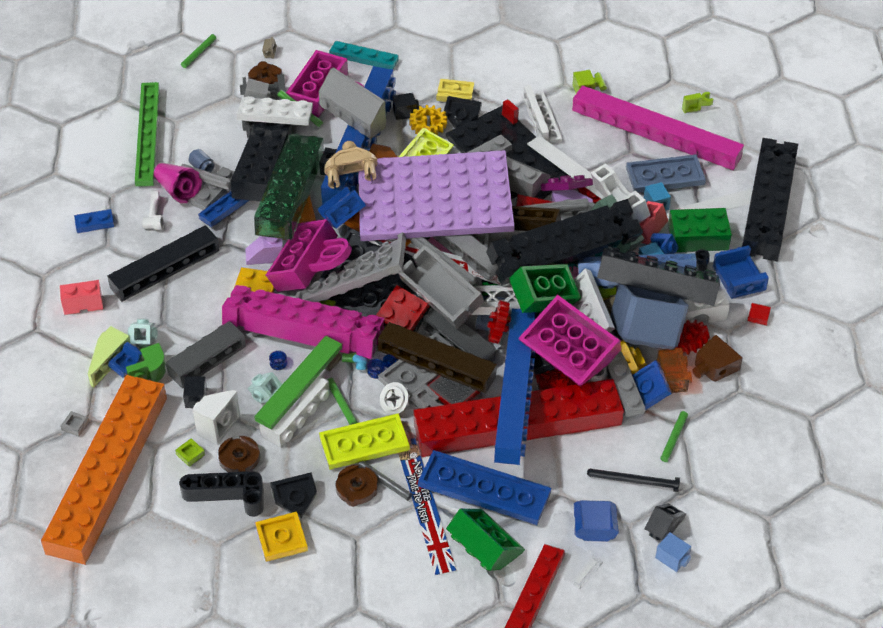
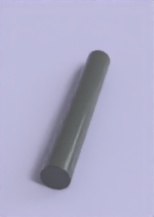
M362 461L359 464V468H370L380 483L407 501L412 497V493L366 462Z

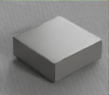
M71 411L60 427L62 431L79 437L90 421L88 417Z

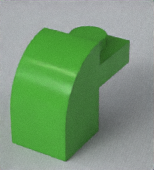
M157 343L140 349L142 362L127 366V375L146 380L150 379L155 382L160 381L166 373L164 353L160 344Z

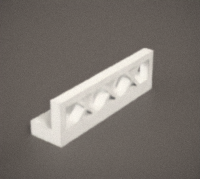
M531 85L524 86L523 100L537 136H541L551 144L562 143L561 134L544 92L534 93ZM536 99H541V103L538 104ZM549 133L555 135L556 137L549 138Z
M512 285L473 286L479 292L485 291L490 296L473 313L468 312V315H490L491 312H495L500 301L495 295L500 291H505L509 295L505 300H502L510 303L509 314H511L512 308L520 309Z

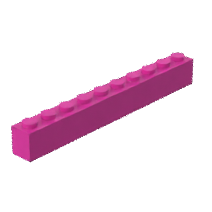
M582 85L573 97L572 111L687 154L697 155L698 158L734 171L742 158L744 144Z

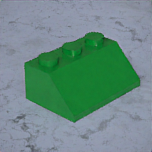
M460 508L446 528L452 534V539L461 543L466 548V552L476 557L480 561V565L488 571L503 569L525 551L483 509Z

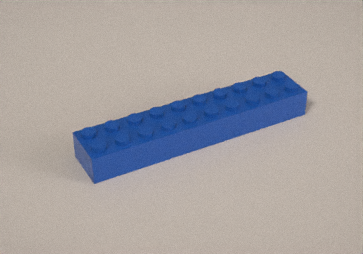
M373 66L364 88L385 101V115L387 118V112L391 110L392 95H396V90H394L396 77H394L392 69ZM347 125L336 153L342 150V146L346 141H352L357 147L369 151L372 144L377 143V136H380L381 132L370 139L354 127ZM359 172L339 175L340 186L336 188V183H334V189L328 186V176L326 175L321 185L322 205L344 187H347L350 192L352 190L356 191L357 184L359 185Z

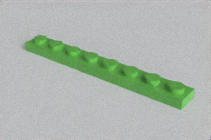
M159 82L141 83L135 186H154Z

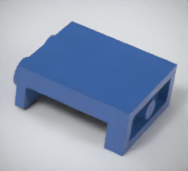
M344 187L317 210L324 219L328 220L332 227L337 229L364 208L366 204L355 190L350 192L347 187Z
M749 245L721 251L714 256L713 268L717 275H719V279L731 299L767 289L769 277L766 272L760 273L750 257L751 248Z

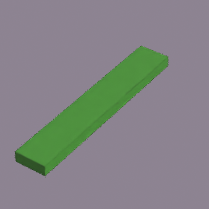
M325 336L254 416L255 421L272 430L340 352L342 344Z

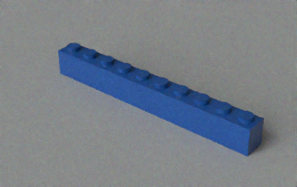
M514 308L511 311L494 463L520 465L521 456L525 457L526 444H522V441H527V429H524V427H528L529 414H525V412L530 411V400H527V398H531L532 386L528 384L533 382V372H530V370H534L535 358H531V356L535 357V352L519 341L518 338L536 319L535 312L522 313L521 309Z

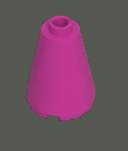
M160 163L154 169L155 179L179 203H188V200L201 190L202 179L199 177V172L193 168Z

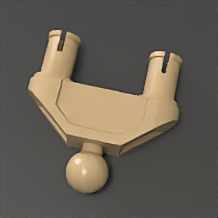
M346 141L342 146V150L335 153L325 164L324 169L325 174L328 176V186L334 189V183H336V188L340 186L339 175L363 170L367 181H371L370 175H372V180H375L377 178L375 168L378 164L376 156L365 149L357 147L354 142Z

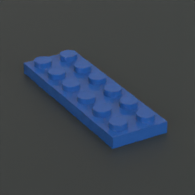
M435 450L432 451L418 480V487L534 525H538L552 489Z

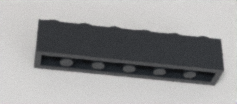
M206 225L107 275L110 289L123 302L218 252V238Z

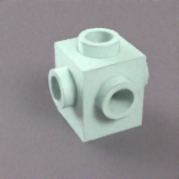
M137 319V322L130 324L128 328L130 344H137V347H148L149 344L154 343V339H157L158 330L157 327H154V322H149V319ZM142 329H146V336L142 334Z
M273 372L262 375L258 374L252 379V384L248 390L251 392L254 400L259 403H265L282 386V383Z

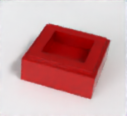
M507 99L503 101L502 115L512 124L518 122L519 108Z
M752 303L747 321L767 326L771 307Z

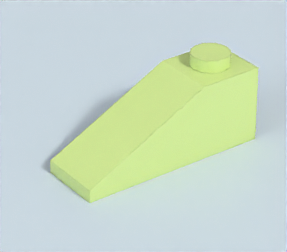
M112 326L100 335L88 370L90 385L93 388L111 370L108 366L109 361L122 351L126 342L130 343L129 335Z

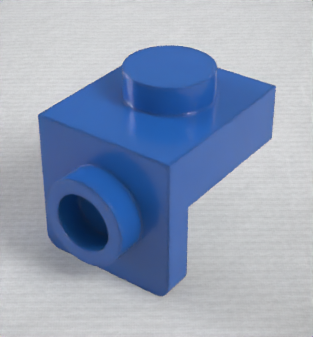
M653 233L650 237L651 242H656L664 254H675L679 248L672 234Z
M126 342L122 351L109 361L108 366L124 378L127 375L126 367L139 363L142 353L136 346Z

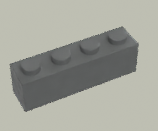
M435 309L423 316V329L431 336L437 332L455 348L491 362L495 361V346L481 337L477 331L472 330L465 322L456 329Z
M228 321L224 325L219 326L215 331L202 337L198 342L188 346L181 353L171 357L166 362L168 375L183 389L185 377L202 376L245 348L244 334Z

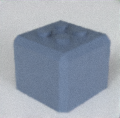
M619 283L610 318L615 330L624 342L633 345H646L655 349L673 350L679 344L689 305L682 298Z

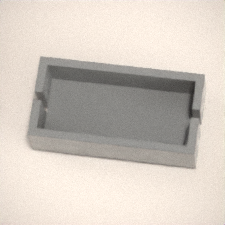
M424 245L413 256L418 267L415 268L413 262L409 260L398 274L405 284L458 329L469 317L468 312L473 313L484 302V299L477 289L429 247Z

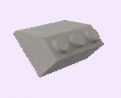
M506 156L510 191L524 196L535 197L541 190V184L546 183L550 175Z

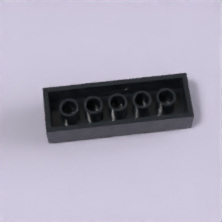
M254 123L231 178L232 198L268 203L292 141V124Z
M611 246L608 249H603L597 278L711 306L715 305L720 286L719 275H716L715 271L705 269L703 272L691 265L682 267L678 266L677 262L666 260L665 263L658 261V258L653 256L644 258L633 251L623 253L619 252L620 249Z

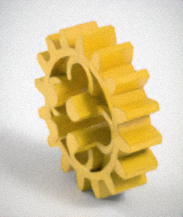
M428 105L425 108L419 106V110L414 109L413 113H410L409 126H411V130H415V134H418L422 128H425L438 135V132L443 133L444 129L447 128L446 112H441V108L435 109V105L431 108ZM427 116H430V126H427Z

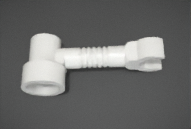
M159 190L151 191L149 216L142 220L144 229L154 228V230H163L164 228L163 216L156 215L158 204L161 201Z

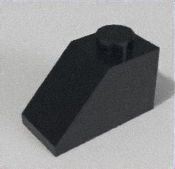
M669 503L656 506L644 529L650 532L649 536L659 541L663 540L669 532L673 533L685 518L686 513Z

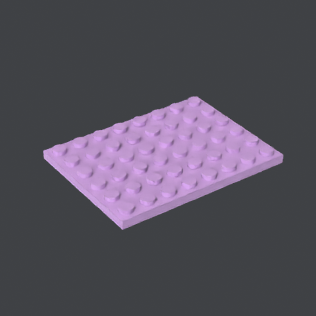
M505 150L379 158L375 168L377 178L372 180V175H370L371 181L365 179L364 170L358 171L359 196L366 204L359 211L361 241L398 239L397 235L402 232L406 238L514 232Z

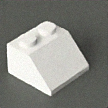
M230 390L206 395L200 402L194 405L193 415L198 436L218 445L240 417L237 391Z

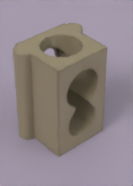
M271 37V39L264 40L262 52L265 58L274 59L277 45L275 39Z

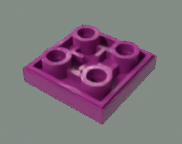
M571 175L560 176V180L559 178H549L548 182L541 184V191L572 190L592 186L593 179L585 178V175H576L574 179Z

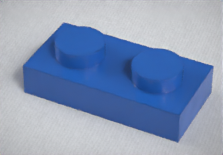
M111 209L74 215L77 233L114 227Z

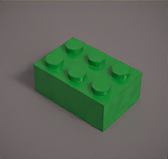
M726 208L670 210L668 229L669 234L673 235L679 247L677 252H696L700 249L707 251L729 250L732 234Z
M568 264L523 266L509 278L522 313L542 312L557 295L572 306L581 299Z

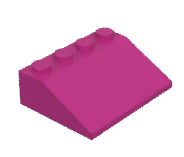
M559 295L551 301L518 338L519 341L579 386H582L605 368L622 350L618 338Z

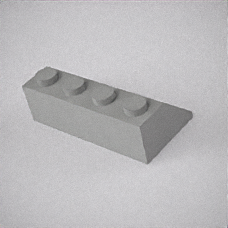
M333 67L319 90V103L321 107L345 121L349 126L357 129L361 134L366 135L370 139L386 128L385 101Z

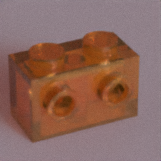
M682 348L658 350L656 360L661 365L671 393L688 392L689 383H692V374L687 370L688 360L687 356L683 355Z

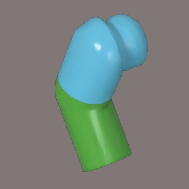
M342 353V362L356 363L357 370H365L367 368L366 364L368 361L365 357L359 356L357 353Z

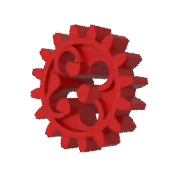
M500 300L495 312L490 313L489 318L493 320L487 324V327L490 328L489 342L498 344L503 332L508 331L509 326L505 324L511 321V317L508 316L509 302Z
M687 320L683 325L679 344L672 350L673 353L677 351L679 355H682L684 352L689 355L691 351L697 353V349H701L703 344H706L708 339H710L707 325L704 326L703 322L698 323L697 320L693 322Z

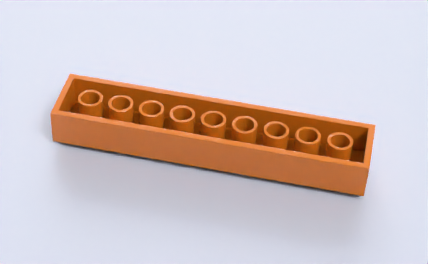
M129 375L125 376L41 539L45 555L86 565L167 400L163 383Z

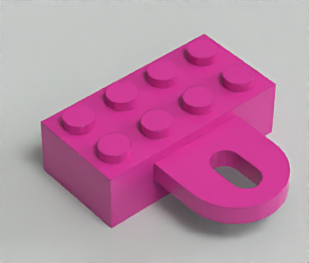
M315 50L286 94L295 101L304 100L313 103L312 114L319 118L324 111V108L319 103V90L333 67L344 75H348L347 58Z
M327 219L299 223L266 273V277L277 292L307 288L317 271L330 270L342 264L351 254L352 247L345 238H337V233Z

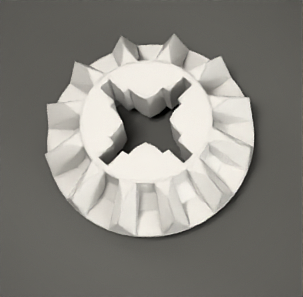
M398 382L387 384L380 394L382 409L392 415L404 412L406 406L409 405L408 398L410 395L407 392L408 388ZM395 395L400 396V398L396 400V402L389 401L390 399L394 398Z

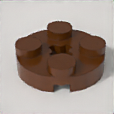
M261 61L249 71L248 78L274 84V82H278L277 75L282 74V69Z
M239 436L236 439L228 438L218 449L219 464L226 472L252 471L260 461V451L257 443L247 436ZM243 453V456L240 458L235 456V454Z
M351 465L339 472L335 483L336 493L349 506L354 507L358 504L366 503L377 495V477L370 468L365 467L364 469L359 468V465ZM353 483H361L360 487H353Z

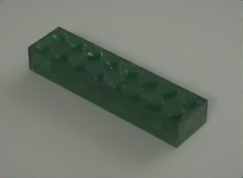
M288 134L254 216L255 235L293 239L319 170V161L324 152V138Z

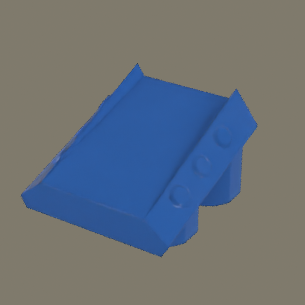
M580 500L574 503V535L584 541L608 542L616 538L617 534H619L615 503L611 501Z

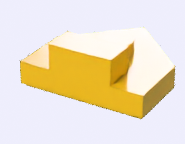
M623 339L620 340L621 352L632 374L647 366L639 347L634 349L633 346L630 347L628 342H624Z

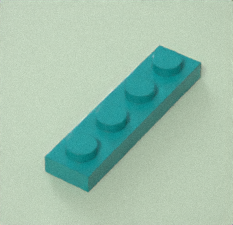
M335 41L329 50V54L347 58L348 61L394 70L399 60V55L340 41Z

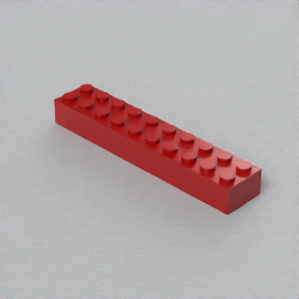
M613 379L588 382L582 386L575 384L531 391V398H527V400H530V411L525 412V414H529L528 427H524V429H527V440L622 425L624 410ZM501 396L415 409L414 428L421 457L431 456L433 450L441 453H451L495 446Z

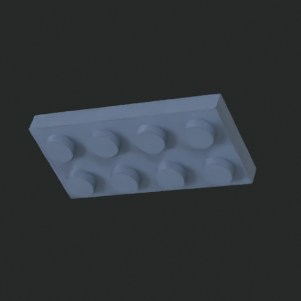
M697 155L626 163V170L633 191L637 193L644 192L645 186L660 182L663 183L666 189L705 185L706 179Z

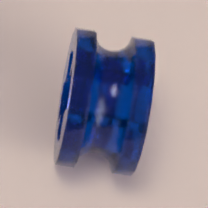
M283 351L272 352L269 356L270 367L273 370H283L286 368V353Z
M372 359L367 364V374L371 378L378 379V375L385 371V364L380 359Z

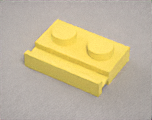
M440 79L436 101L446 102L448 96L471 100L474 82Z

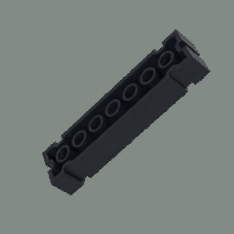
M762 138L742 247L750 246V257L755 258L757 254L762 255L765 260L778 262L798 143L784 141V144H780L775 139Z
M628 199L615 202L610 209L606 205L513 235L509 242H507L506 238L492 242L486 253L491 264H497L498 269L495 273L501 286L510 283L509 278L520 267L569 264L601 253L604 248L608 249L609 246L617 247L620 242L622 245L634 242L641 236L643 231L638 220H632L633 209Z

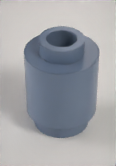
M196 149L189 154L188 161L193 167L210 173L213 171L215 164L203 150Z

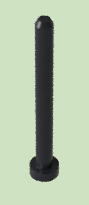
M591 468L587 470L589 477L674 488L673 492H679L680 477H675V480Z

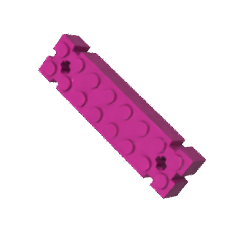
M236 285L231 292V297H228L222 305V325L230 321L236 327H244L246 331L317 346L325 336H328L342 344L340 352L349 354L352 351L368 359L373 358L378 346V337L384 330L385 318L376 315L364 317L358 311L346 310L337 306L324 305L319 302L306 301L301 298L288 297L264 290L253 292L251 288Z

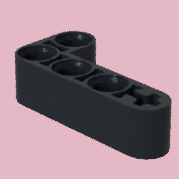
M258 472L187 474L181 477L179 481L182 498L187 502L243 500L247 515L255 517L263 512L264 488L262 476Z

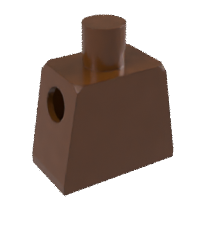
M715 335L697 352L695 359L696 367L692 369V372L698 379L706 375L709 379L716 382L738 372L741 368L743 357L719 336Z

